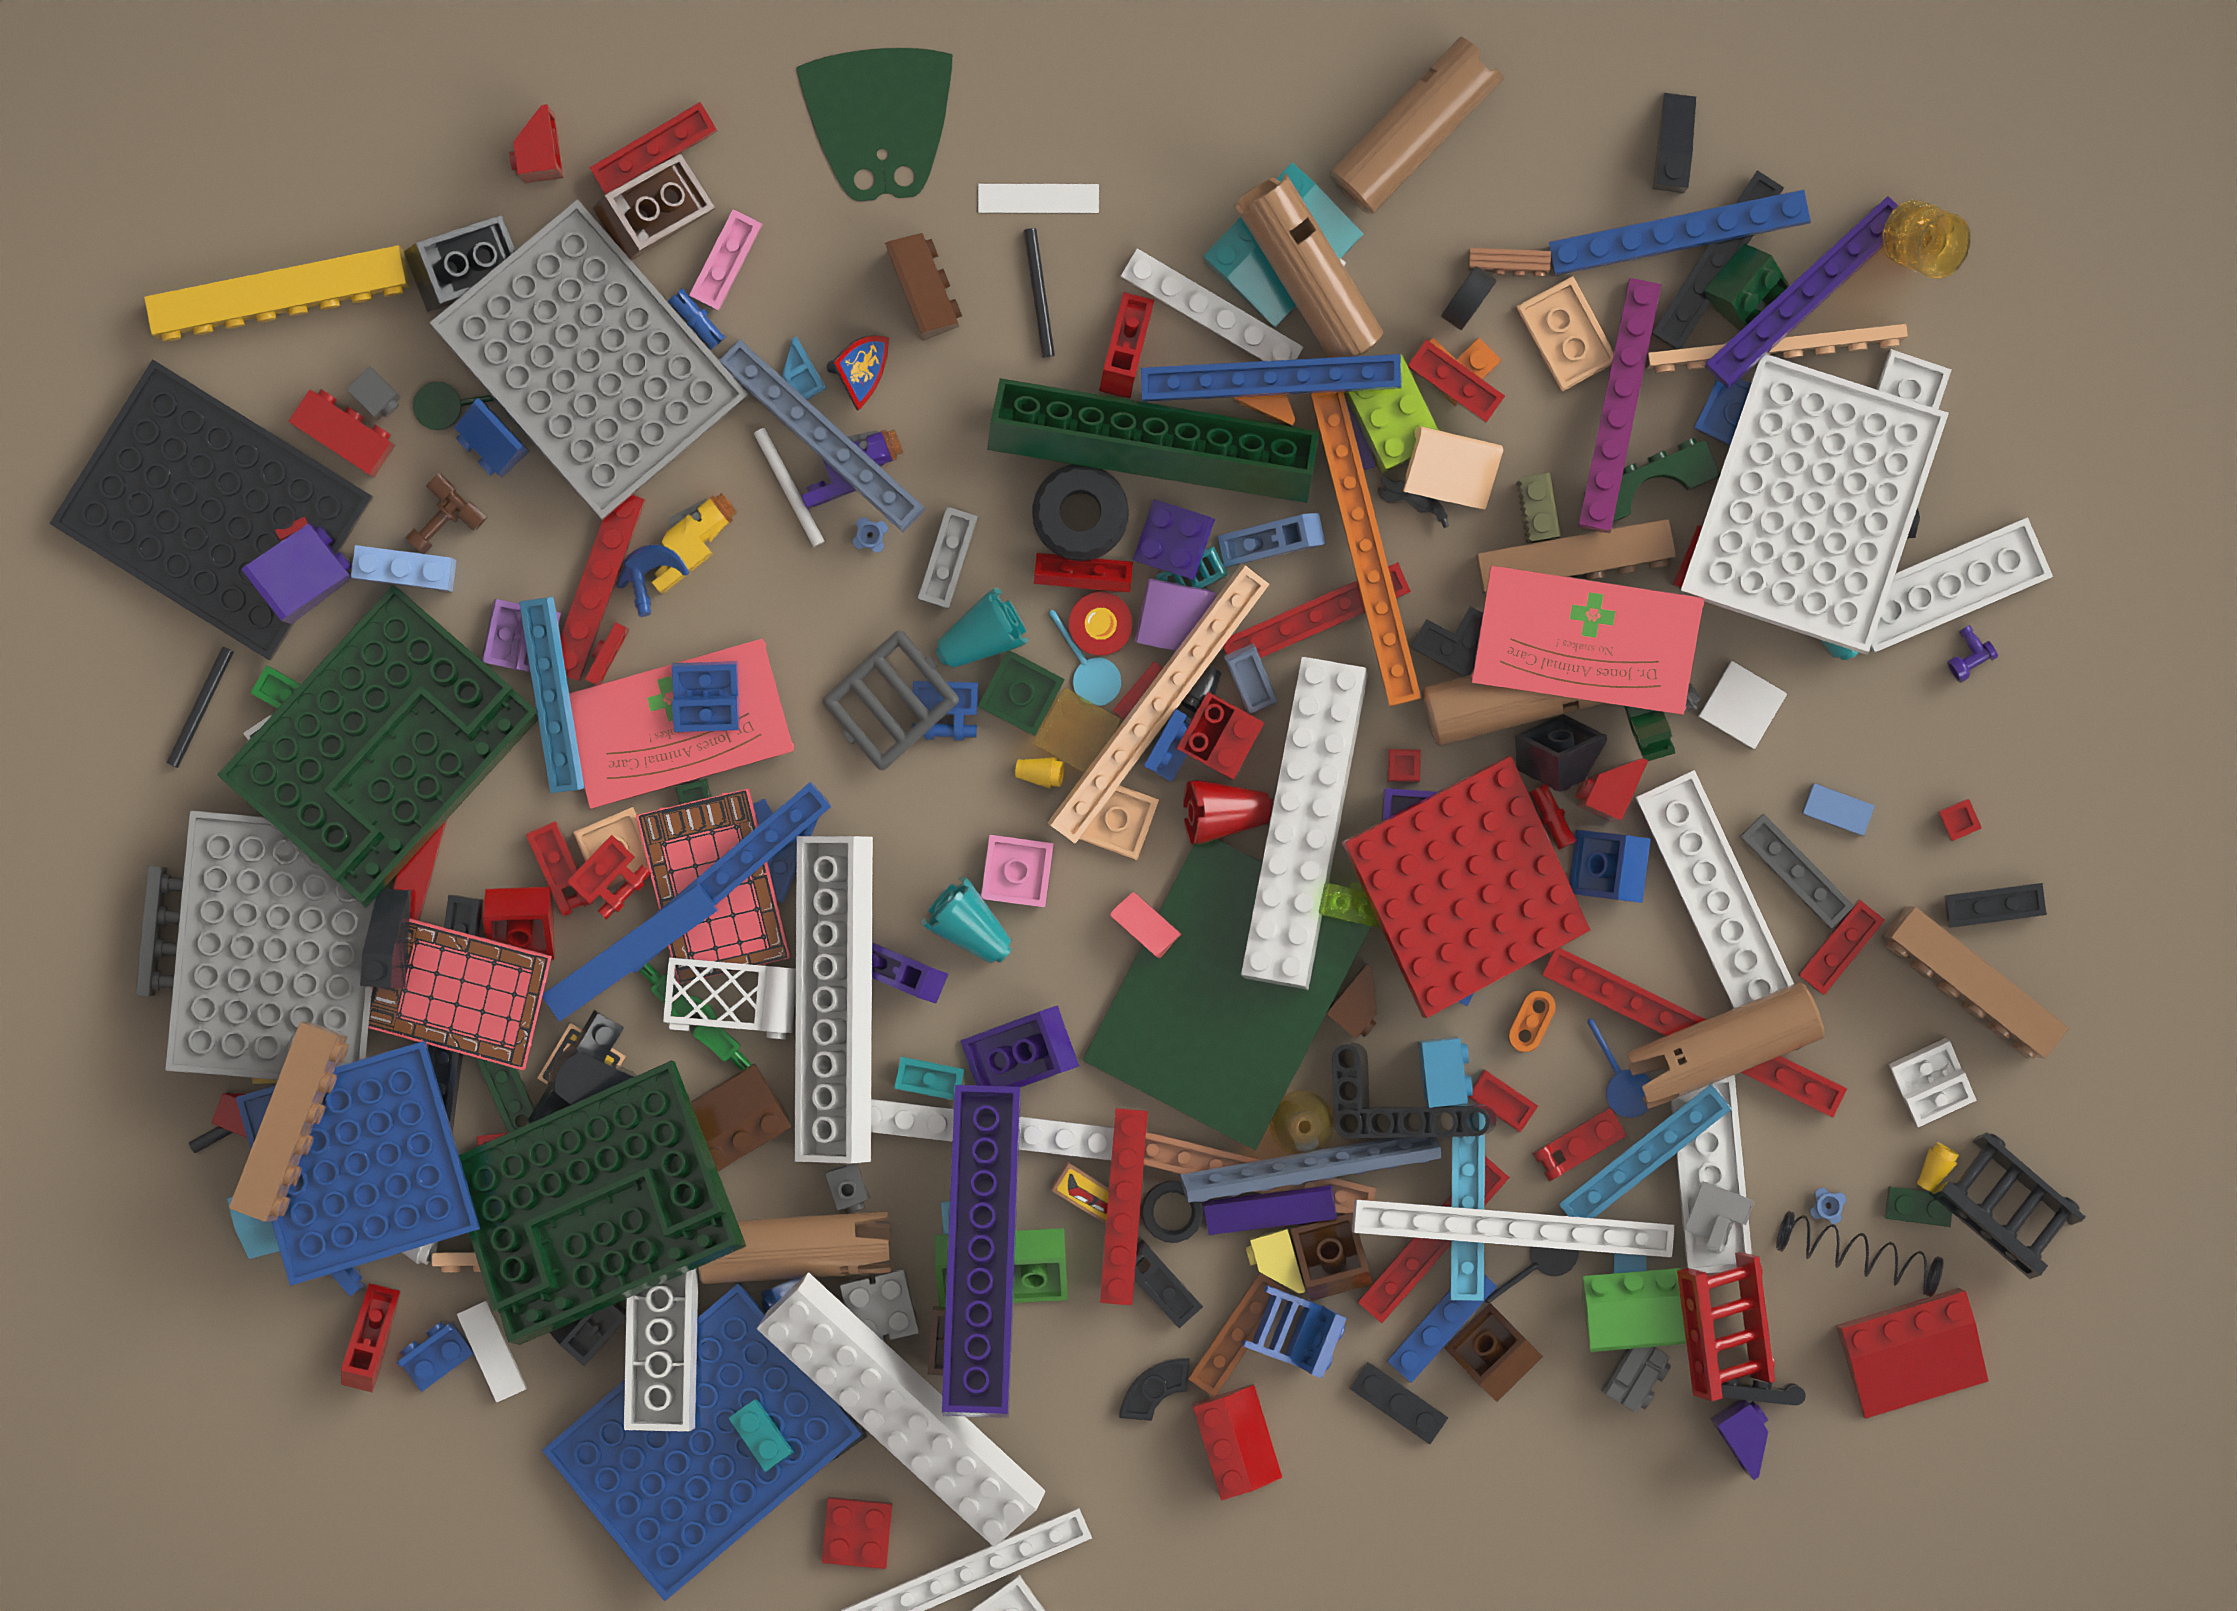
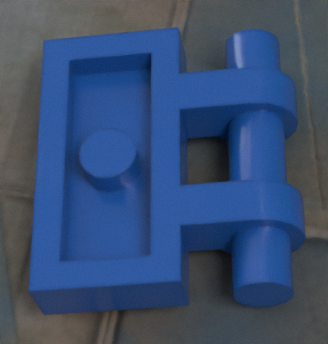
M913 681V693L929 712L943 700L942 696L929 681ZM947 682L959 697L958 704L946 714L954 715V724H935L923 735L925 740H935V737H954L955 741H963L964 738H977V725H964V715H977L978 683Z

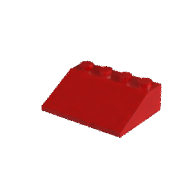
M1961 1288L1836 1325L1865 1419L1989 1381L1974 1315L1967 1292Z

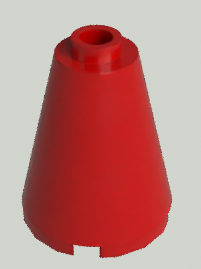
M1200 780L1187 781L1184 789L1183 808H1188V818H1184L1188 840L1191 844H1202L1266 825L1272 816L1274 800L1269 798L1268 794L1263 791Z

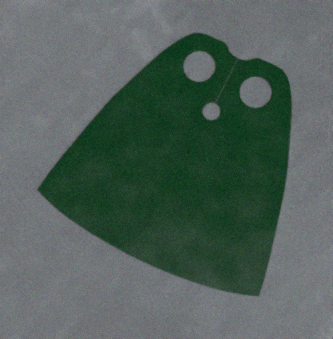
M880 48L831 55L797 67L802 91L820 144L839 183L852 199L856 201L875 200L879 195L885 194V190L886 193L893 194L897 198L913 197L918 195L924 188L934 163L943 130L953 54L919 48ZM879 149L887 150L888 157L885 160H880L877 157ZM901 166H908L914 171L915 178L909 186H900L894 179L896 169ZM862 169L871 171L875 178L873 186L866 190L858 188L854 182L855 174Z

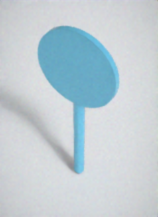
M1050 610L1049 615L1081 662L1073 677V686L1077 696L1083 702L1093 706H1102L1110 703L1116 698L1121 688L1119 670L1112 662L1104 658H1091L1087 660L1079 647L1074 643L1070 633L1056 612Z

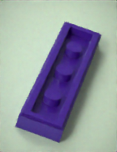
M1332 1185L1204 1201L1203 1204L1209 1235L1337 1218Z

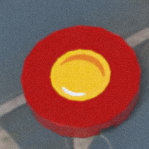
M1093 592L1083 596L1073 606L1069 616V631L1074 643L1082 651L1094 656H1107L1119 651L1128 642L1132 632V615L1128 606L1118 596L1108 592Z

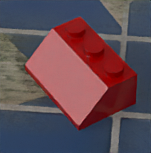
M1643 758L1633 760L1592 775L1588 780L1585 779L1580 783L1574 797L1579 799L1576 806L1610 822L1622 821L1648 760Z
M1254 1384L1192 1403L1221 1501L1254 1491L1282 1478Z

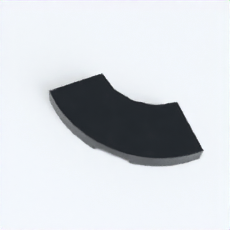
M1175 1358L1165 1360L1144 1371L1128 1389L1122 1402L1119 1418L1152 1421L1155 1408L1164 1398L1173 1393L1187 1391L1190 1359Z

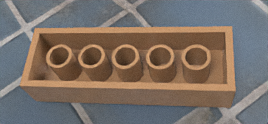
M1905 906L1881 936L1888 941L1885 945L1888 950L1899 958L1902 956L1912 960L1913 963L1910 966L1912 969L1925 978L1933 977L1938 981L1936 987L1950 998L1952 996L1956 999L1960 998L1964 1002L1961 1007L1975 1018L1983 1019L1984 1017L1989 1021V1024L1986 1026L1989 1030L2000 1038L2004 1037L2013 1040L2015 1043L2012 1047L2026 1058L2034 1059L2037 1057L2046 1059L2070 1029L1915 906Z
M300 1022L229 1209L264 1222L275 1221L278 1219V1216L283 1217L290 1202V1198L286 1197L290 1185L295 1186L300 1177L302 1167H299L298 1164L302 1154L307 1155L312 1146L314 1137L310 1136L314 1123L319 1124L324 1115L326 1106L321 1104L326 1092L330 1094L335 1086L337 1075L333 1073L337 1063H342L347 1055L349 1044L345 1042L348 1036L311 1022Z

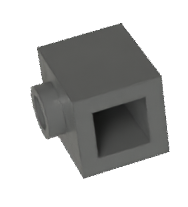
M851 1163L825 1173L837 1210L845 1208L848 1214L865 1208L864 1201L869 1200L870 1196L858 1163Z

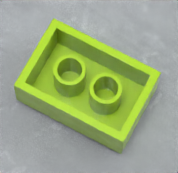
M1402 354L1400 355L1402 389L1344 392L1381 474L1411 459L1416 442L1415 431L1418 426L1438 430Z

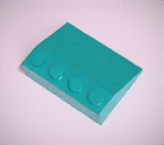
M1292 162L1277 180L1281 182L1285 174L1289 176L1336 255L1341 259L1364 234ZM1241 217L1203 256L1205 264L1274 328L1296 307Z

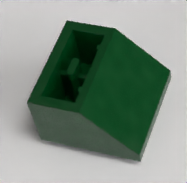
M1744 243L1705 288L1704 292L1715 310L1741 331L1789 287V284L1772 255Z

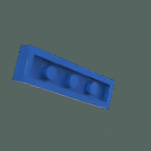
M1484 1275V1301L1497 1287L1486 1275ZM1450 1288L1387 1359V1362L1412 1383L1484 1301L1451 1300Z

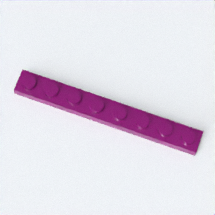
M1634 278L1629 279L1578 527L1605 533L1611 532L1662 284Z

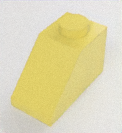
M1287 1227L1249 1238L1251 1246L1245 1248L1251 1266L1257 1264L1259 1272L1299 1294L1306 1292Z

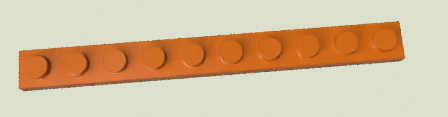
M1344 392L1310 393L1388 705L1391 707L1419 700L1421 695Z

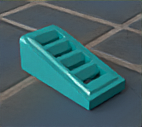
M1214 546L1204 550L1199 565V570L1204 580L1198 582L1195 576L1194 580L1190 579L1193 585L1191 587L1203 589L1228 576ZM1207 557L1216 573L1210 576L1202 561ZM1166 571L1156 575L1157 580L1169 581L1167 577L1173 575L1177 583L1186 586L1181 576Z

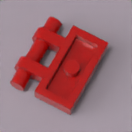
M611 835L572 875L567 883L589 904L600 896L605 903L597 912L607 920L615 911L618 913L624 907L623 902L635 890L638 892L645 885L643 881L651 872L644 865H641L634 873L626 866L635 856ZM620 875L625 879V883L612 894L606 887Z

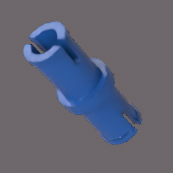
M682 288L677 292V295H673L668 300V303L674 307L687 322L686 324L697 333L709 349H714L726 336L707 317L708 312L705 309L701 310Z

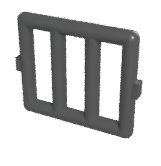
M897 630L823 698V704L845 729L846 732L843 734L851 744L856 742L877 769L885 770L959 702V697L937 672L936 668L938 666L932 658H925L903 631ZM898 646L943 698L930 712L885 660ZM874 668L880 672L920 720L907 733L862 682V679ZM851 689L895 739L896 743L884 754L877 749L838 702Z

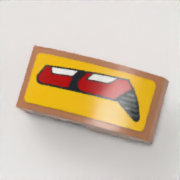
M1066 1162L1050 1190L1106 1224L1109 1187Z

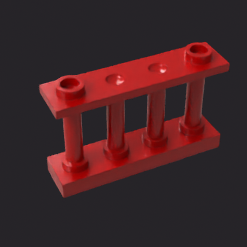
M1737 1252L1735 1253L1736 1268L1707 1276L1706 1272L1688 1267L1677 1270L1693 1396L1709 1401L1722 1399V1383L1749 1374L1754 1379L1768 1383L1775 1382V1362L1771 1352L1762 1281L1763 1268L1759 1256ZM1739 1281L1741 1299L1711 1308L1710 1289ZM1740 1312L1743 1313L1745 1330L1715 1339L1714 1320ZM1747 1344L1749 1361L1719 1370L1717 1358L1719 1351Z

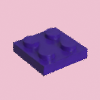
M1154 499L1133 561L1194 580L1215 519Z

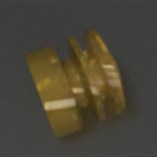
M1916 199L1903 202L1893 210L1886 221L1882 235L1883 248L1890 260L1900 266L1934 279L1951 276L1958 270L1966 259L1971 244L1970 229L1962 217L1946 209H1940L1926 201Z

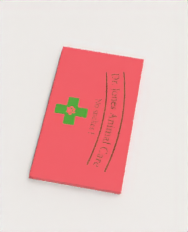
M1491 565L1474 670L1471 675L1472 683L1684 715L1704 598Z
M764 639L678 662L738 661L739 730L674 732L672 664L569 693L584 788L590 809L794 752V744L791 740Z

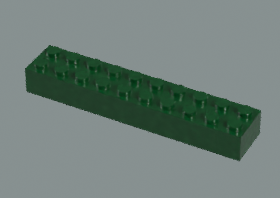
M999 378L990 422L987 450L1308 503L1319 431Z

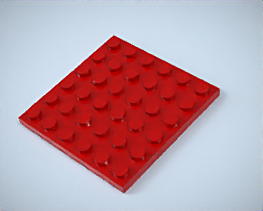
M1506 756L1342 842L1422 1018H1428L1591 931L1512 756Z

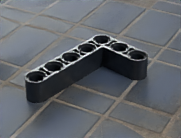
M1349 1043L1340 1045L1333 1052L1334 1126L1337 1133L1344 1138L1468 1137L1488 1134L1496 1126V1114L1491 1108L1484 1105L1432 1108L1427 1106L1369 1107L1367 1051L1360 1044ZM1348 1049L1352 1050L1356 1055V1063L1352 1067L1348 1066L1344 1061V1053ZM1348 1082L1354 1083L1357 1087V1095L1354 1099H1350L1345 1094V1086ZM1445 1112L1449 1113L1454 1120L1453 1127L1450 1130L1443 1128L1440 1122L1441 1116ZM1476 1112H1480L1485 1117L1486 1123L1482 1130L1477 1129L1473 1125L1472 1118ZM1381 1113L1385 1114L1390 1120V1127L1387 1131L1381 1130L1377 1124V1119ZM1412 1113H1416L1421 1118L1422 1125L1418 1131L1412 1129L1409 1125V1117ZM1349 1114L1354 1115L1358 1120L1356 1131H1351L1346 1126V1118Z

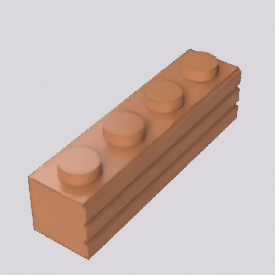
M1470 248L1468 270L1472 271L1477 266L1484 272L1493 271V275H1505V272H1513L1514 276H1525V273H1533L1535 277H1545V274L1550 272L1551 251Z

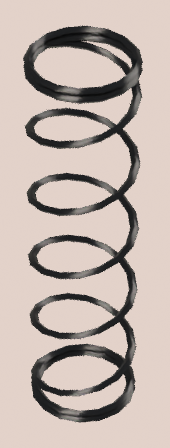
M1788 1211L1785 1214L1776 1242V1249L1778 1251H1784L1793 1227L1801 1218H1804L1807 1223L1806 1259H1810L1824 1233L1830 1227L1835 1228L1837 1239L1836 1268L1841 1265L1853 1242L1859 1236H1863L1866 1244L1865 1277L1870 1274L1882 1251L1888 1245H1892L1895 1252L1894 1286L1899 1283L1911 1260L1917 1254H1921L1924 1259L1923 1295L1932 1297L1935 1294L1944 1266L1942 1257L1937 1256L1933 1260L1928 1272L1926 1256L1922 1251H1918L1908 1259L1897 1278L1898 1252L1893 1242L1885 1244L1879 1250L1868 1269L1869 1244L1864 1233L1856 1235L1850 1241L1839 1260L1840 1237L1836 1225L1831 1224L1821 1232L1809 1252L1810 1223L1807 1216L1802 1215L1794 1221V1212Z

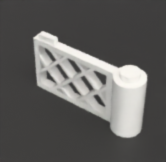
M669 958L663 1022L670 1023L669 1029L689 1031V1025L767 1031L766 1038L786 1039V1033H793L796 1002V968ZM675 965L689 966L697 977L682 988L674 979ZM694 966L708 968L700 974ZM713 968H720L728 976L729 980L714 991L703 976ZM727 969L740 971L732 976ZM745 971L759 972L758 986L748 994L735 980ZM698 980H701L712 994L697 1006L685 991ZM733 982L744 997L732 1008H729L718 993ZM674 985L679 990V992L675 996H673ZM757 991V999L755 1004L754 1001L750 998V996H752ZM683 994L694 1007V1010L685 1017L671 1016L672 1002ZM715 997L727 1012L717 1020H709L700 1009ZM746 1000L755 1009L754 1023L740 1022L733 1013ZM698 1012L703 1019L690 1017ZM730 1015L735 1022L722 1020Z

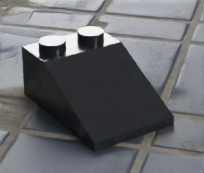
M500 215L416 242L405 250L404 254L426 310L430 312L453 304L516 250L503 217Z

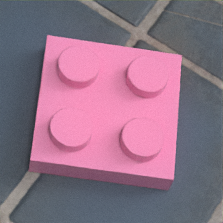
M989 835L981 894L982 899L1045 907L1054 843Z

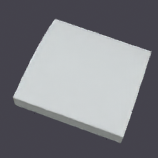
M1947 1037L1888 1064L1917 1127L1977 1101L1966 1073L1961 1069L1952 1044Z

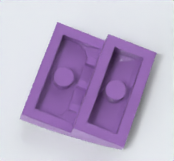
M1148 579L1135 641L1145 645L1176 651L1215 600L1216 592L1209 589L1182 586L1176 582Z
M494 599L481 661L531 673L520 604ZM556 612L557 621L559 625L561 613Z

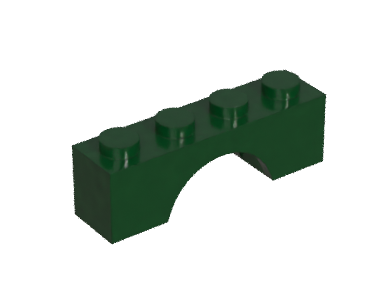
M1692 438L1677 445L1678 452L1667 456L1666 451H1662L1648 457L1649 464L1637 468L1636 463L1625 467L1613 522L1631 514L1633 495L1639 485L1648 479L1656 477L1669 478L1678 482L1688 491L1719 477L1720 473L1706 441L1703 440L1697 443L1696 439Z

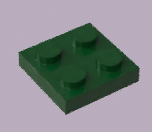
M1009 650L1005 653L978 707L1036 736L1065 679Z

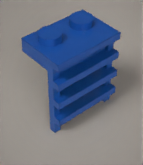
M1266 1285L1264 1291L1271 1294V1297L1253 1341L1250 1342L1244 1339L1242 1346L1298 1366L1314 1376L1323 1378L1325 1371L1331 1366L1333 1360L1332 1353L1337 1341L1344 1334L1347 1318L1328 1307ZM1283 1298L1288 1300L1269 1348L1264 1347L1263 1345ZM1298 1305L1304 1306L1286 1353H1280Z

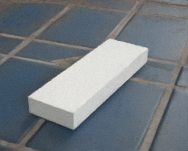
M488 1300L458 1313V1319L496 1403L526 1390L527 1386Z

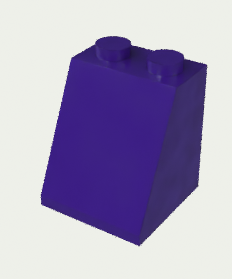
M308 523L241 570L279 619L293 624L349 581L351 573L348 570L352 565L341 552L334 553L328 545L332 542V539L321 526L315 528Z

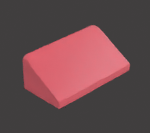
M1132 892L1109 914L1158 958H1161L1181 935L1179 931L1135 892Z

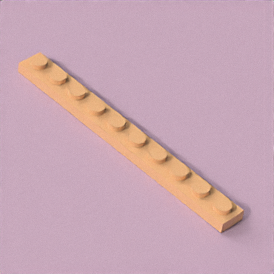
M1241 563L1047 822L1050 826L1073 843L1078 841L1269 586V583Z

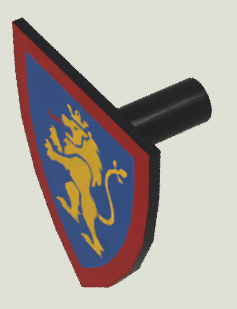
M879 335L861 337L851 342L834 360L829 361L827 364V371L829 373L839 375L857 411L869 400L882 377L888 355L889 337Z

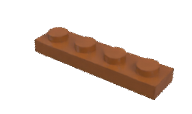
M1259 1272L1188 1377V1380L1213 1397L1217 1395L1248 1348L1242 1346L1243 1340L1252 1342L1271 1297V1294L1264 1291L1265 1286L1268 1285L1287 1292L1285 1287Z

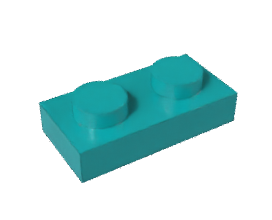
M901 1056L894 1089L954 1100L955 1085H962L965 1069Z
M754 1399L729 1417V1420L765 1472L794 1453L758 1399Z

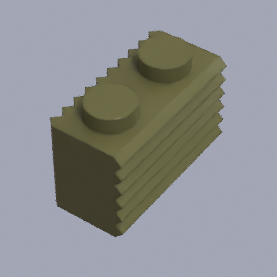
M1550 473L1521 477L1516 482V485L1519 486L1517 491L1520 492L1518 497L1521 499L1519 504L1522 505L1520 510L1523 511L1521 516L1524 518L1522 522L1525 524L1523 529L1526 530L1524 535L1528 537L1526 542L1530 544L1558 539L1561 535Z

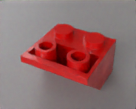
M1207 692L1177 749L1223 776L1234 780L1264 722Z

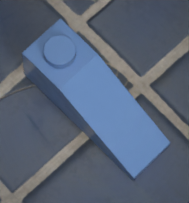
M1319 513L1301 514L1218 536L1224 567L1293 553L1326 544Z

